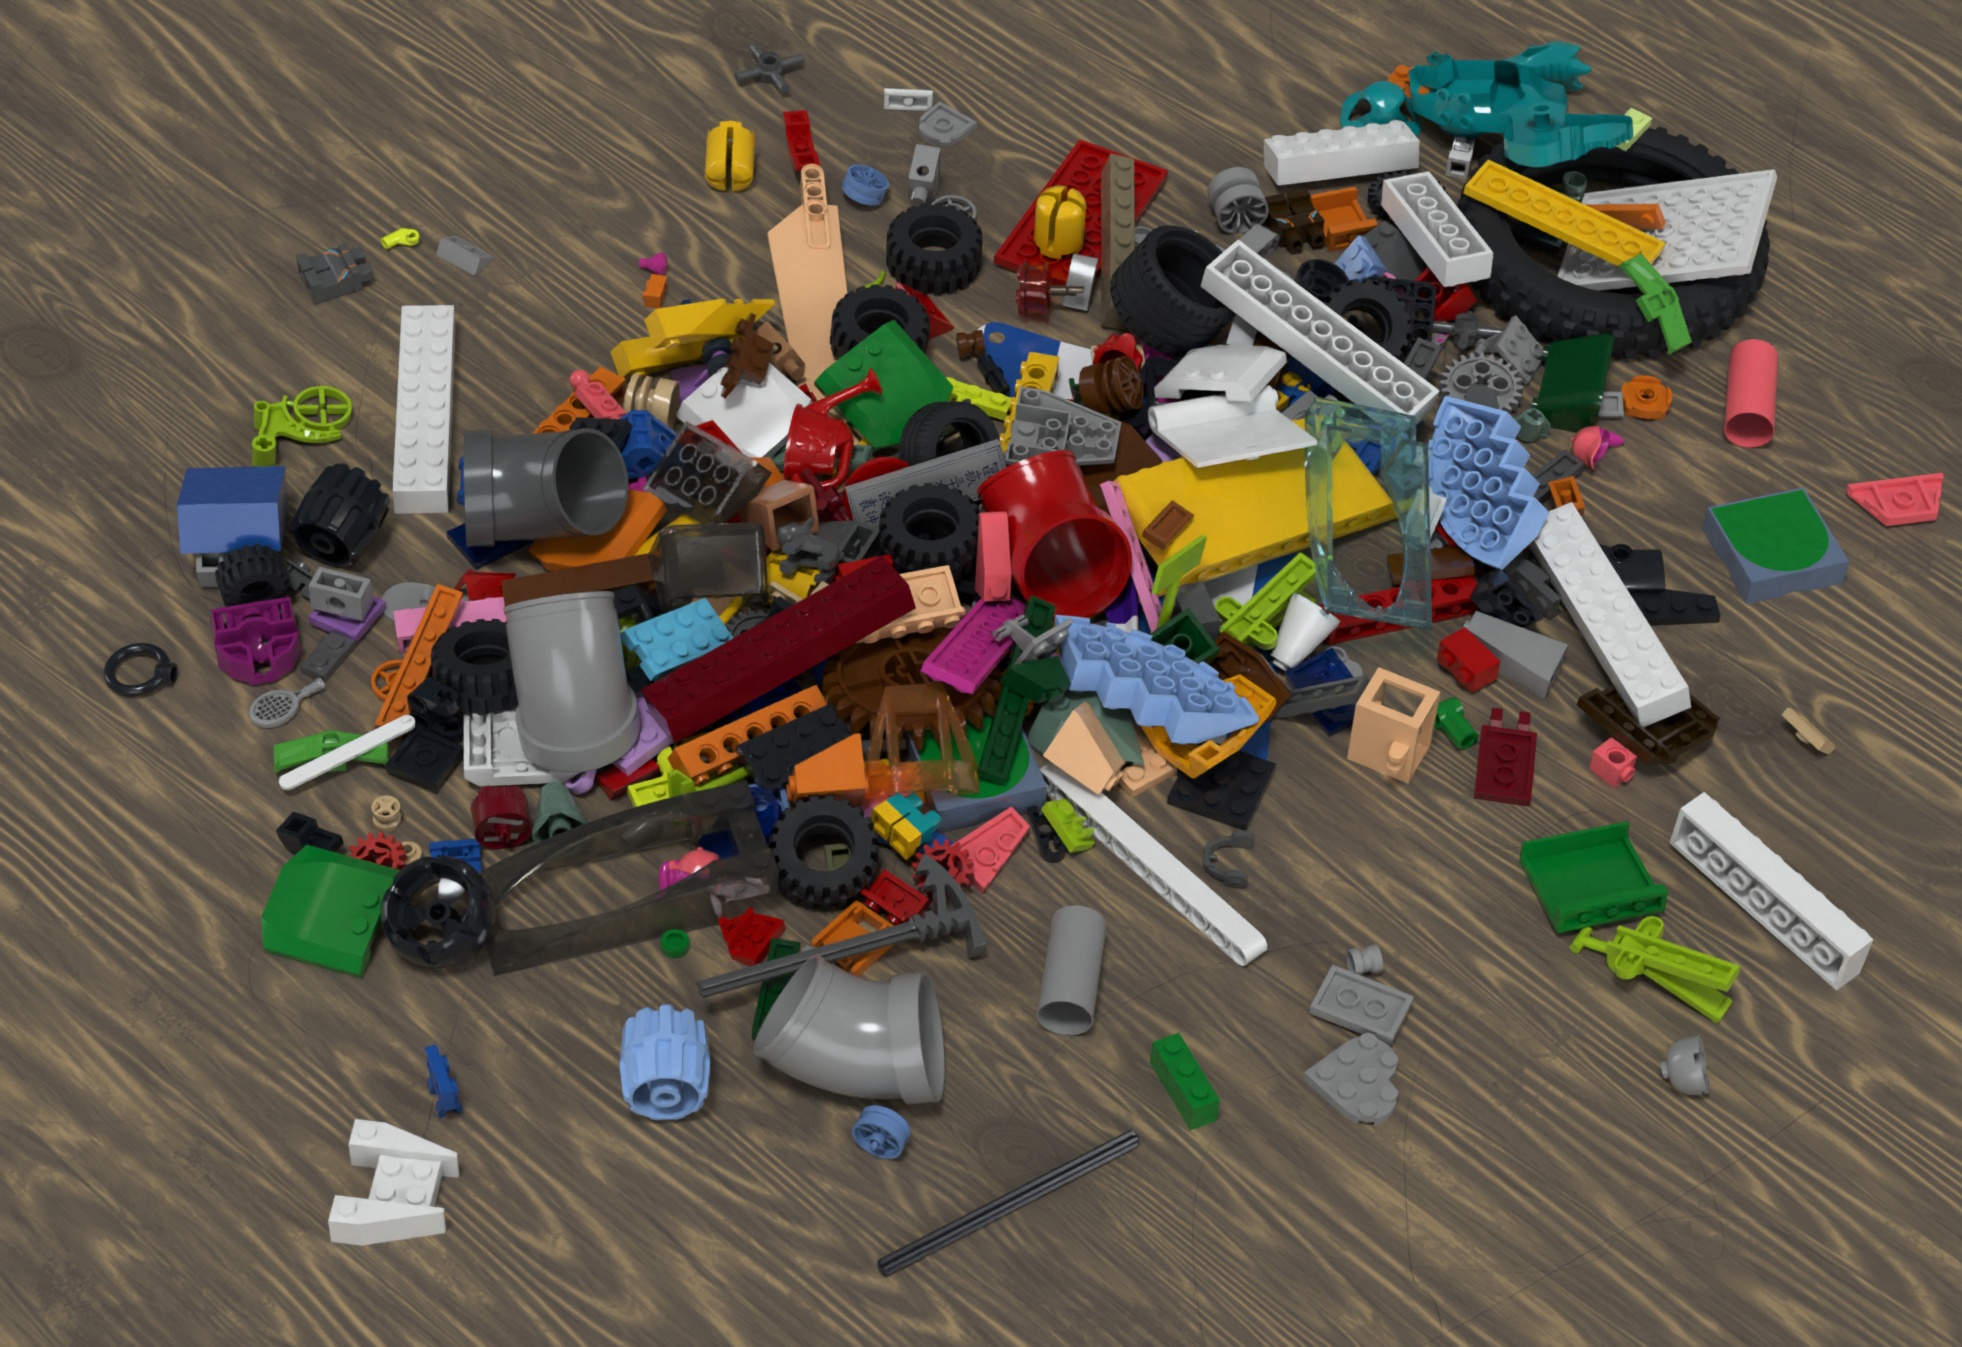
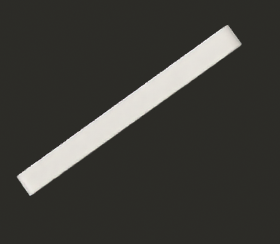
M1052 762L1040 768L1047 786V794L1054 801L1067 799L1079 817H1086L1083 823L1085 828L1093 827V835L1232 960L1240 966H1245L1267 950V942L1256 928L1102 792L1099 795Z

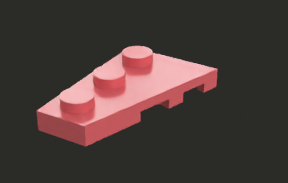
M1012 806L957 841L961 846L960 852L967 849L970 855L968 859H973L974 867L970 869L974 870L975 877L968 878V880L981 894L984 893L1029 831V824ZM957 860L956 866L962 872V865L960 861Z

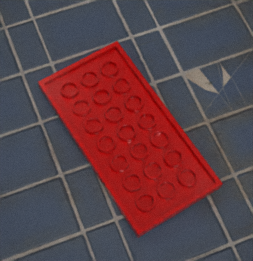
M1079 139L1040 194L1047 188L1060 185L1067 186V193L1073 188L1084 197L1087 205L1084 243L1082 250L1078 254L1099 258L1095 276L1096 280L1101 273V172L1110 154L1128 158L1132 157ZM1133 158L1135 225L1168 178V170ZM1039 194L994 255V264L1052 285L1066 286L1072 257L1075 252L1062 255L1061 259L1049 258L1040 253V248L1034 242L1036 203L1040 197Z

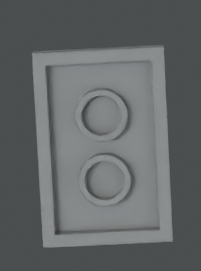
M1332 964L1310 1006L1309 1013L1360 1034L1372 1033L1377 1039L1391 1046L1413 1004L1414 996Z

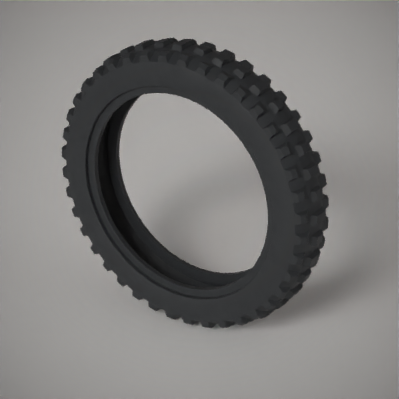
M1657 127L1656 129L1648 128L1627 151L1616 146L1609 149L1607 147H1596L1575 160H1567L1545 167H1529L1513 162L1505 156L1504 144L1499 143L1492 148L1491 155L1486 154L1479 160L1478 167L1472 170L1469 181L1487 160L1493 161L1546 187L1562 183L1564 174L1572 171L1582 173L1587 180H1609L1636 186L1739 173L1734 168L1727 169L1726 161L1719 155L1713 157L1709 155L1708 148L1702 144L1694 146L1689 143L1688 137L1681 134L1675 137L1667 134V129ZM1468 182L1464 183L1457 207L1493 252L1490 278L1470 282L1474 289H1481L1480 297L1486 304H1494V311L1500 317L1512 318L1516 315L1527 329L1532 331V336L1540 341L1544 338L1559 341L1603 333L1615 335L1611 355L1622 354L1625 359H1634L1637 354H1645L1648 358H1655L1659 356L1660 352L1668 351L1658 318L1648 322L1636 302V299L1645 294H1617L1597 291L1573 284L1550 273L1532 260L1519 246L1510 230L1507 221L1508 214L1464 194V188ZM1766 219L1751 273L1719 278L1696 279L1673 288L1679 297V304L1692 343L1687 345L1690 349L1700 346L1703 338L1710 341L1720 335L1721 329L1727 330L1732 327L1735 318H1740L1746 313L1747 305L1752 303L1756 297L1757 290L1761 289L1769 261L1767 255L1770 247V238H1768V231L1766 229ZM1680 349V350H1678V351H1676V352H1674V353H1672V354L1679 353V352L1682 351V349Z

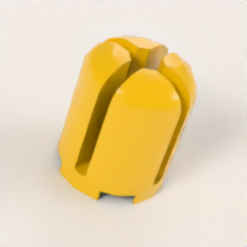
M722 121L720 126L707 132L705 178L708 184L716 190L726 192L728 159H732V192L744 190L753 180L756 137L754 131L751 133L748 129L742 127L741 122Z
M1058 185L1047 188L1040 194L1036 203L1034 242L1040 248L1041 254L1049 258L1061 259L1062 255H1068L1073 252L1078 254L1082 250L1087 205L1079 191L1071 188L1067 193V186Z
M787 555L774 557L766 566L761 576L760 592L763 601L771 607L772 599L768 585L772 581L805 599L819 585V583L814 582L815 575L820 574L818 568L803 566L789 575L779 570L780 562L787 559Z

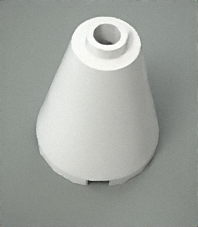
M1294 592L1277 635V645L1271 652V656L1275 658L1272 663L1284 671H1287L1288 668L1294 670L1339 625L1340 620L1330 613L1327 615L1320 606Z

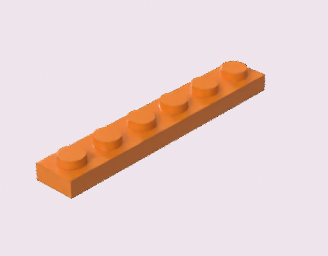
M440 584L436 585L375 722V729L404 715H410L407 696L429 676L432 670L431 649L439 636L447 633L463 599V592Z

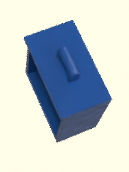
M285 466L187 468L177 502L180 554L232 553V550L236 548L239 550L243 546L249 545L251 547L254 544H260L261 547L267 545L272 550L281 551L286 523L289 520Z

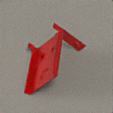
M468 569L456 584L455 590L460 591L466 583L469 601L486 598H504L502 580L513 579L516 573L472 572L473 569Z

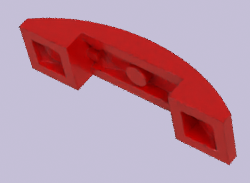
M807 110L783 112L787 147L793 169L795 171H802V168L807 164L820 166L818 154L814 149L810 133V121Z

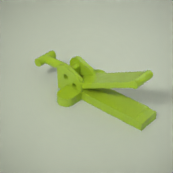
M1300 552L1246 604L1242 605L1230 596L1219 598L1215 603V609L1219 618L1225 622L1219 629V636L1225 631L1253 649L1256 646L1263 650L1274 648L1278 642L1277 631L1274 628L1282 624L1293 593L1295 592L1317 604V600L1304 592L1303 589L1321 573V566Z
M1649 916L1644 918L1636 930L1619 925L1616 929V937L1613 941L1608 942L1591 937L1593 930L1590 927L1582 928L1571 943L1570 950L1574 953H1579L1584 946L1607 954L1609 968L1621 979H1632L1636 975L1645 974L1710 1018L1714 1023L1721 1021L1732 1004L1731 998L1723 995L1716 989L1728 992L1740 973V965L1662 940L1664 923L1658 917Z

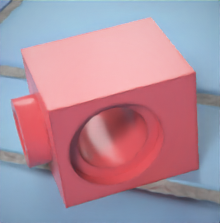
M1611 737L1593 751L1589 769L1615 788L1623 781L1628 782L1633 777L1637 756Z

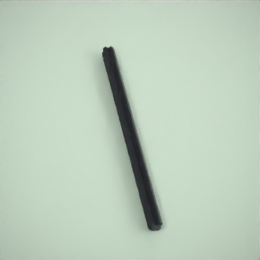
M1129 1130L878 1259V1270L883 1276H888L1137 1147L1139 1145V1137L1133 1130Z

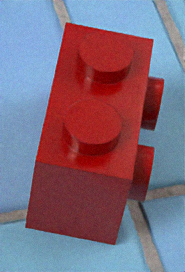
M1466 627L1440 640L1437 660L1442 667L1448 669L1456 677L1457 681L1464 685L1471 693L1497 680L1501 661Z

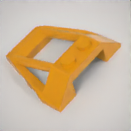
M1241 674L1223 680L1225 683L1231 682L1235 686L1234 692L1240 698L1245 697L1257 713L1259 721L1256 724L1234 731L1220 746L1212 740L1207 741L1201 746L1194 743H1172L1164 726H1140L1160 756L1194 779L1240 750L1269 717L1276 705V698Z

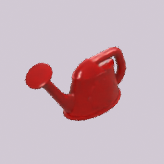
M872 368L868 369L866 377L859 384L805 407L799 403L796 405L786 443L784 480L807 484L800 475V472L806 467H809L814 476L834 475L840 459L837 475L833 479L819 483L825 490L830 485L836 489L846 481L854 445L853 433L843 419H835L827 416V413L837 404L863 392H874L882 395V387Z

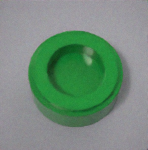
M679 929L666 931L660 939L662 953L674 959L685 956L690 949L688 934Z

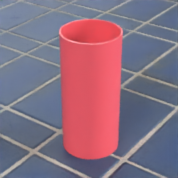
M1750 339L1739 342L1731 349L1729 354L1724 432L1732 443L1746 448H1754L1766 444L1772 439L1775 429L1778 353L1771 344L1762 340Z

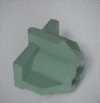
M1533 408L1526 409L1523 414L1514 418L1521 426L1517 434L1521 440L1535 442L1538 438L1547 439L1551 424L1541 411Z

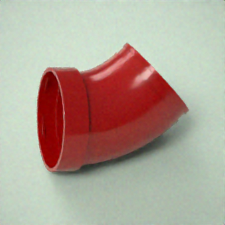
M1057 450L1024 459L992 475L978 487L976 494L982 502L984 512H1007L1012 575L1018 590L1026 601L1033 595L1055 605L1056 609L1052 619L1054 620L1055 615L1089 618L1104 610L1119 596L1131 572L1132 551L1130 543L1117 523L1098 507L1072 451Z

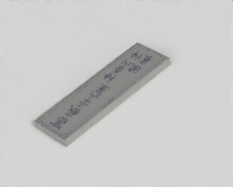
M996 439L846 486L845 491L853 521L857 520L879 528L880 514L888 500L892 497L895 498V494L903 489L907 491L910 486L916 484L918 486H924V483H932V485L937 486L940 483L946 484L948 488L953 489L955 487L962 491L963 496L967 494L971 499L977 501L979 500L976 494L978 487L989 477L1006 468L1001 443Z

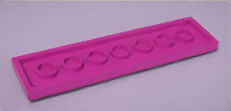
M1010 597V600L983 601L980 599L924 661L921 672L928 674L932 680L943 681L954 686L959 692L973 694L1015 644L1011 636H1006L1002 640L996 641L997 636L994 638L992 632L1002 627L1003 622L1006 620H1014L1023 615L1026 603Z

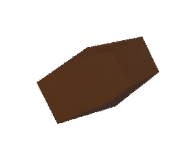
M1223 631L1214 641L1220 648V652L1209 666L1218 671V677L1223 680L1241 674L1276 698V705L1273 711L1263 722L1267 724L1292 694L1261 653L1228 632Z

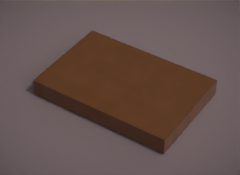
M1459 546L1387 555V564L1394 585L1475 574L1471 556Z

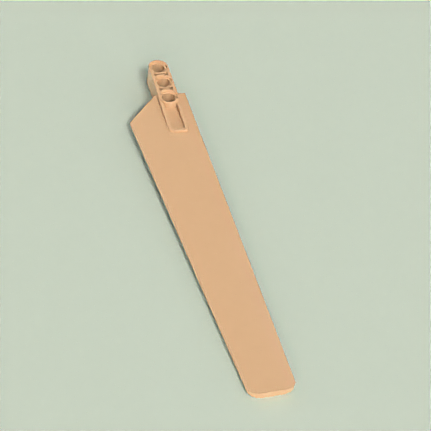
M807 164L801 171V206L772 228L767 235L787 340L805 363L803 367L805 370L804 375L800 379L795 380L796 386L799 388L806 383L810 392L815 394L818 401L825 397L815 387L814 381L826 368L837 361V357L833 355L830 345L833 310L836 308L838 301L844 298V295L848 292L838 206L827 205L823 169L816 164ZM849 425L853 433L854 445H858L862 438ZM850 470L846 478V481L840 487L836 488V490L842 498L844 493V486L846 485L849 477L855 470ZM825 474L815 477L819 482L830 480L833 475Z

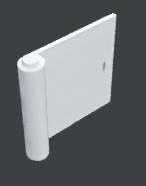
M1266 385L1251 402L1227 401L1226 393L1152 406L1148 410V419L1152 431L1197 468L1241 459L1254 460L1262 455L1317 445V439L1276 410L1278 395L1276 390H1272L1270 385Z

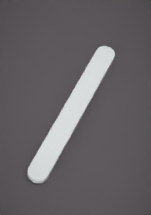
M404 715L282 775L279 779L280 787L284 790H291L412 730L416 724L414 717Z

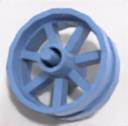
M864 165L850 166L841 185L843 192L861 204L870 206L881 204L889 186L888 179L871 167Z
M871 1105L861 1111L858 1120L852 1128V1136L856 1143L868 1153L880 1158L893 1159L902 1153L905 1144L911 1136V1129L908 1123L893 1110L883 1106Z

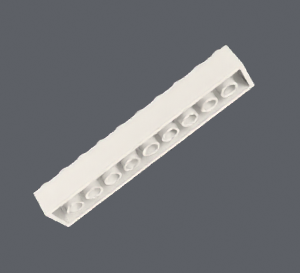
M1240 240L1233 243L1206 267L1201 283L1203 289L1398 437H1404L1433 409L1439 394L1437 388Z
M454 305L402 306L393 472L395 514L449 513L455 354Z
M1570 502L1549 511V515L1538 536L1528 546L1543 571L1551 577L1550 582L1561 597L1562 602L1635 721L1642 727H1645L1691 708L1688 685L1573 503Z

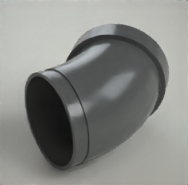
M590 428L514 435H493L492 430H464V496L467 547H495V541L543 540L599 535L612 529L620 520L628 499V474L619 449L604 433Z

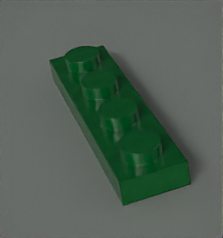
M772 938L767 962L800 953L801 942ZM796 972L762 981L751 1039H756L767 1014Z

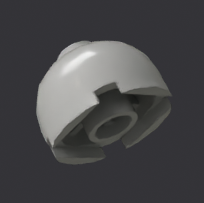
M1700 1035L1681 1038L1672 1043L1667 1050L1666 1061H1661L1663 1078H1669L1673 1088L1686 1095L1710 1093L1709 1075L1706 1076L1707 1059Z

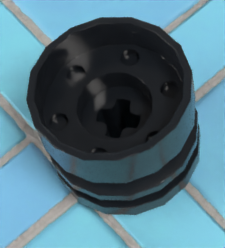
M1312 259L1302 263L1294 279L1298 285L1321 302L1336 286L1341 283L1347 285L1349 282L1346 273L1338 265L1322 259Z

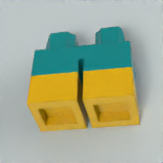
M914 792L905 797L900 793L895 794L875 806L871 815L874 830L884 840L889 841V844L906 860L915 854V849L921 844L931 842L932 833L940 827L941 817L934 810H930L924 815L920 812L923 802Z

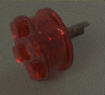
M1023 262V265H1018L1017 280L1020 281V289H1016L1015 301L1018 304V314H1021L1022 318H1027L1028 314H1043L1044 318H1049L1052 296H1077V293L1084 292V286L1067 287L1052 285L1050 262H1045L1044 266H1030L1029 262Z

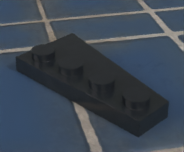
M1665 589L1663 592H1629L1650 626L1719 623L1721 614L1714 595Z

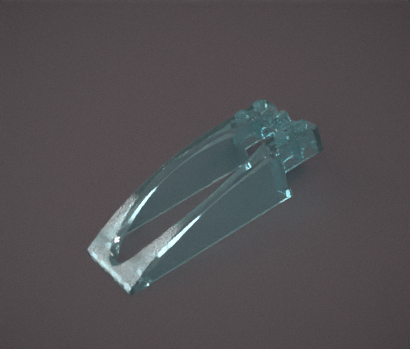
M1315 397L1305 412V431L1317 439V445L1305 447V487L1311 553L1324 609L1326 612L1430 631L1432 628L1429 458L1428 443L1416 441V416ZM1347 438H1349V442L1359 443L1361 440L1380 444V474L1394 503L1393 506L1402 532L1404 563L1401 585L1396 601L1386 609H1382V606L1373 608L1354 592V589L1349 587L1333 563L1332 461Z

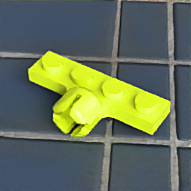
M946 377L954 386L948 401L962 402L965 399H971V404L981 408L988 416L1005 421V417L1009 413L1010 397Z
M670 746L663 749L657 757V764L662 774L661 777L628 786L627 793L636 813L640 809L644 810L647 807L656 810L670 806L667 773L674 771L667 759L672 753ZM734 764L733 769L719 776L717 773L710 775V779L698 787L739 769L738 765ZM744 779L736 783H733L721 790H718L712 794L726 791L737 784H743Z

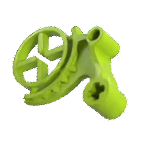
M315 386L300 392L294 401L288 400V395L283 396L282 402L269 404L266 401H257L254 404V427L259 430V434L252 440V465L254 467L275 466V438L277 436H287L291 439L308 443H324L341 439L339 430L349 423L352 416V403L349 397L344 392L333 387ZM319 396V406L300 405L308 398ZM325 396L335 398L343 403L327 405V414H345L341 419L331 423L326 422V411L324 410ZM287 407L293 408L295 420L290 416ZM319 407L321 409V423L312 422L302 416L318 414Z

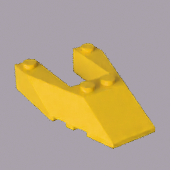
M716 299L655 309L644 319L650 337L621 341L610 351L618 375L629 379L633 374H638L644 378L652 373L703 360L702 348L706 342L714 338H726L732 343L737 336L735 328L742 318L745 320L750 313L756 315L755 323L775 305L774 299H753L751 303L744 304L743 299H735L733 304L726 303L725 299Z

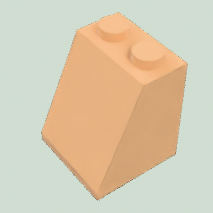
M1087 702L1082 703L1072 711L1043 755L1098 795L1105 789L1110 791L1113 786L1115 787L1124 774L1121 771L1125 764L1123 758L1092 707Z

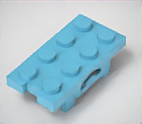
M706 598L625 629L620 634L622 641L629 651L635 650L642 660L640 667L649 680L654 682L733 639V636Z

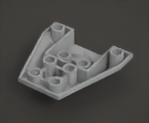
M1020 387L1011 440L1007 448L1005 464L1013 465L1024 459L1057 450L1072 451L1075 454L1077 465L1114 463L1121 422L1051 392Z

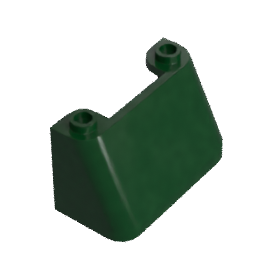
M1603 333L1550 342L1549 347L1544 346L1541 361L1546 362L1538 399L1533 398L1531 408L1537 409L1544 414L1551 424L1550 428L1577 433L1585 427L1597 425L1615 335Z

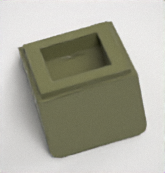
M846 843L825 845L823 848L827 871L840 868L851 857V850Z

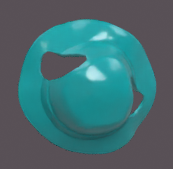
M1388 81L1375 82L1364 90L1351 94L1346 98L1341 108L1340 125L1342 129L1346 126L1365 127L1370 123L1379 125L1389 124L1391 121L1398 120L1405 122L1417 137L1422 128L1418 114L1412 110L1411 98L1405 95L1401 87ZM1364 99L1368 100L1372 107L1371 112L1357 120L1350 121V115L1358 103ZM1403 101L1407 105V109L1411 113L1414 122L1409 121L1400 113V106Z

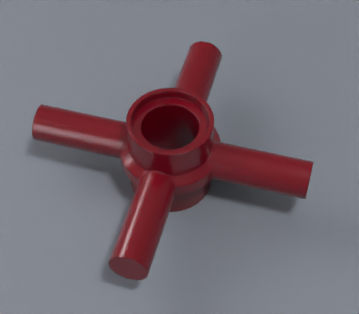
M809 467L800 472L802 478L807 484L814 487L817 515L822 520L831 516L834 521H847L839 510L844 506V503L838 491L832 485L824 490Z

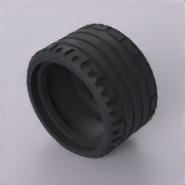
M1165 225L1153 229L1115 270L1110 281L1112 302L1124 325L1145 345L1170 356L1184 357L1191 349L1202 348L1207 345L1236 314L1201 287L1206 267L1223 252L1206 237L1184 227Z

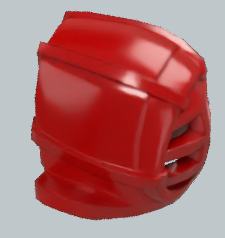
M1126 332L1121 336L1112 333L1104 343L1097 345L1093 350L1095 355L1092 364L1101 362L1105 364L1108 360L1128 356L1133 360L1140 372L1143 356L1136 348V340L1131 333Z

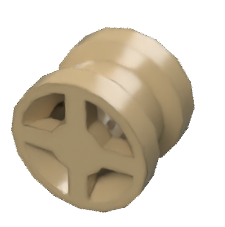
M388 795L376 798L371 805L375 828L383 832L397 829L402 822L400 802L395 797Z

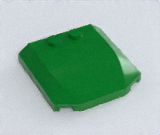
M895 320L885 323L826 368L814 381L815 387L824 397H828L859 384L866 377L869 368L874 370L882 387V395L874 392H863L834 406L867 445L872 446L873 452L893 446V448L899 447L903 429L909 418L926 404L947 402L954 388Z
M306 845L282 866L261 916L265 952L362 979L372 955L370 947L381 923V903L384 893L389 887L394 885V876L400 870Z

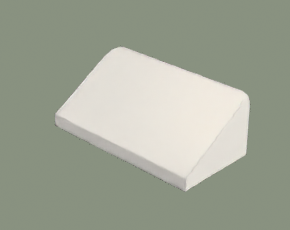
M884 88V109L928 111L932 108L933 91Z

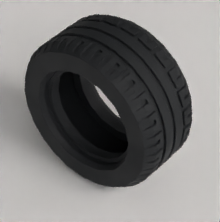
M960 401L933 402L918 409L907 421L899 443V459L907 462L909 466L936 459L938 437L949 424L959 432L963 440L964 449L996 439L1000 441V437L993 421L978 406Z

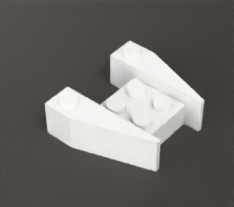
M355 1119L349 1140L351 1165L376 1168L369 1199L335 1195L328 1220L331 1242L362 1246L446 1233L444 1208L435 1207L442 1176L459 1178L458 1153L385 1122Z

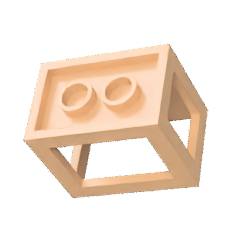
M1378 667L1356 703L1347 759L1409 784L1430 748L1440 691ZM1386 684L1424 698L1413 717L1383 706Z

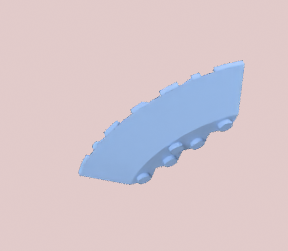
M1445 396L1434 420L1433 426L1435 430L1433 438L1429 440L1428 449L1430 450L1429 461H1426L1427 480L1433 490V494L1447 498L1439 520L1448 535L1470 556L1486 565L1503 570L1538 536L1549 515L1546 508L1533 497L1540 483L1524 468L1530 454L1515 440L1521 426L1507 411Z
M1055 615V626L1069 618L1074 621L1067 630L1069 635L1058 644L1060 661L1071 683L1069 690L1077 692L1096 691L1103 708H1127L1131 710L1137 725L1145 727L1164 726L1172 743L1199 744L1258 723L1259 717L1252 705L1245 697L1240 698L1234 692L1235 686L1231 682L1225 683L1219 679V672L1205 662L1198 664L1186 657V651L1173 644L1164 646L1151 641L1152 635L1132 629L1131 633L1125 632L1117 628L1114 623L1107 622L1106 626L1091 624L1089 618Z

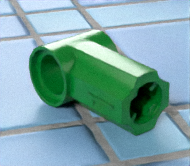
M1451 697L1438 703L1434 728H1442L1457 748L1462 750L1470 748L1478 740L1479 734L1464 717L1460 701L1456 697Z

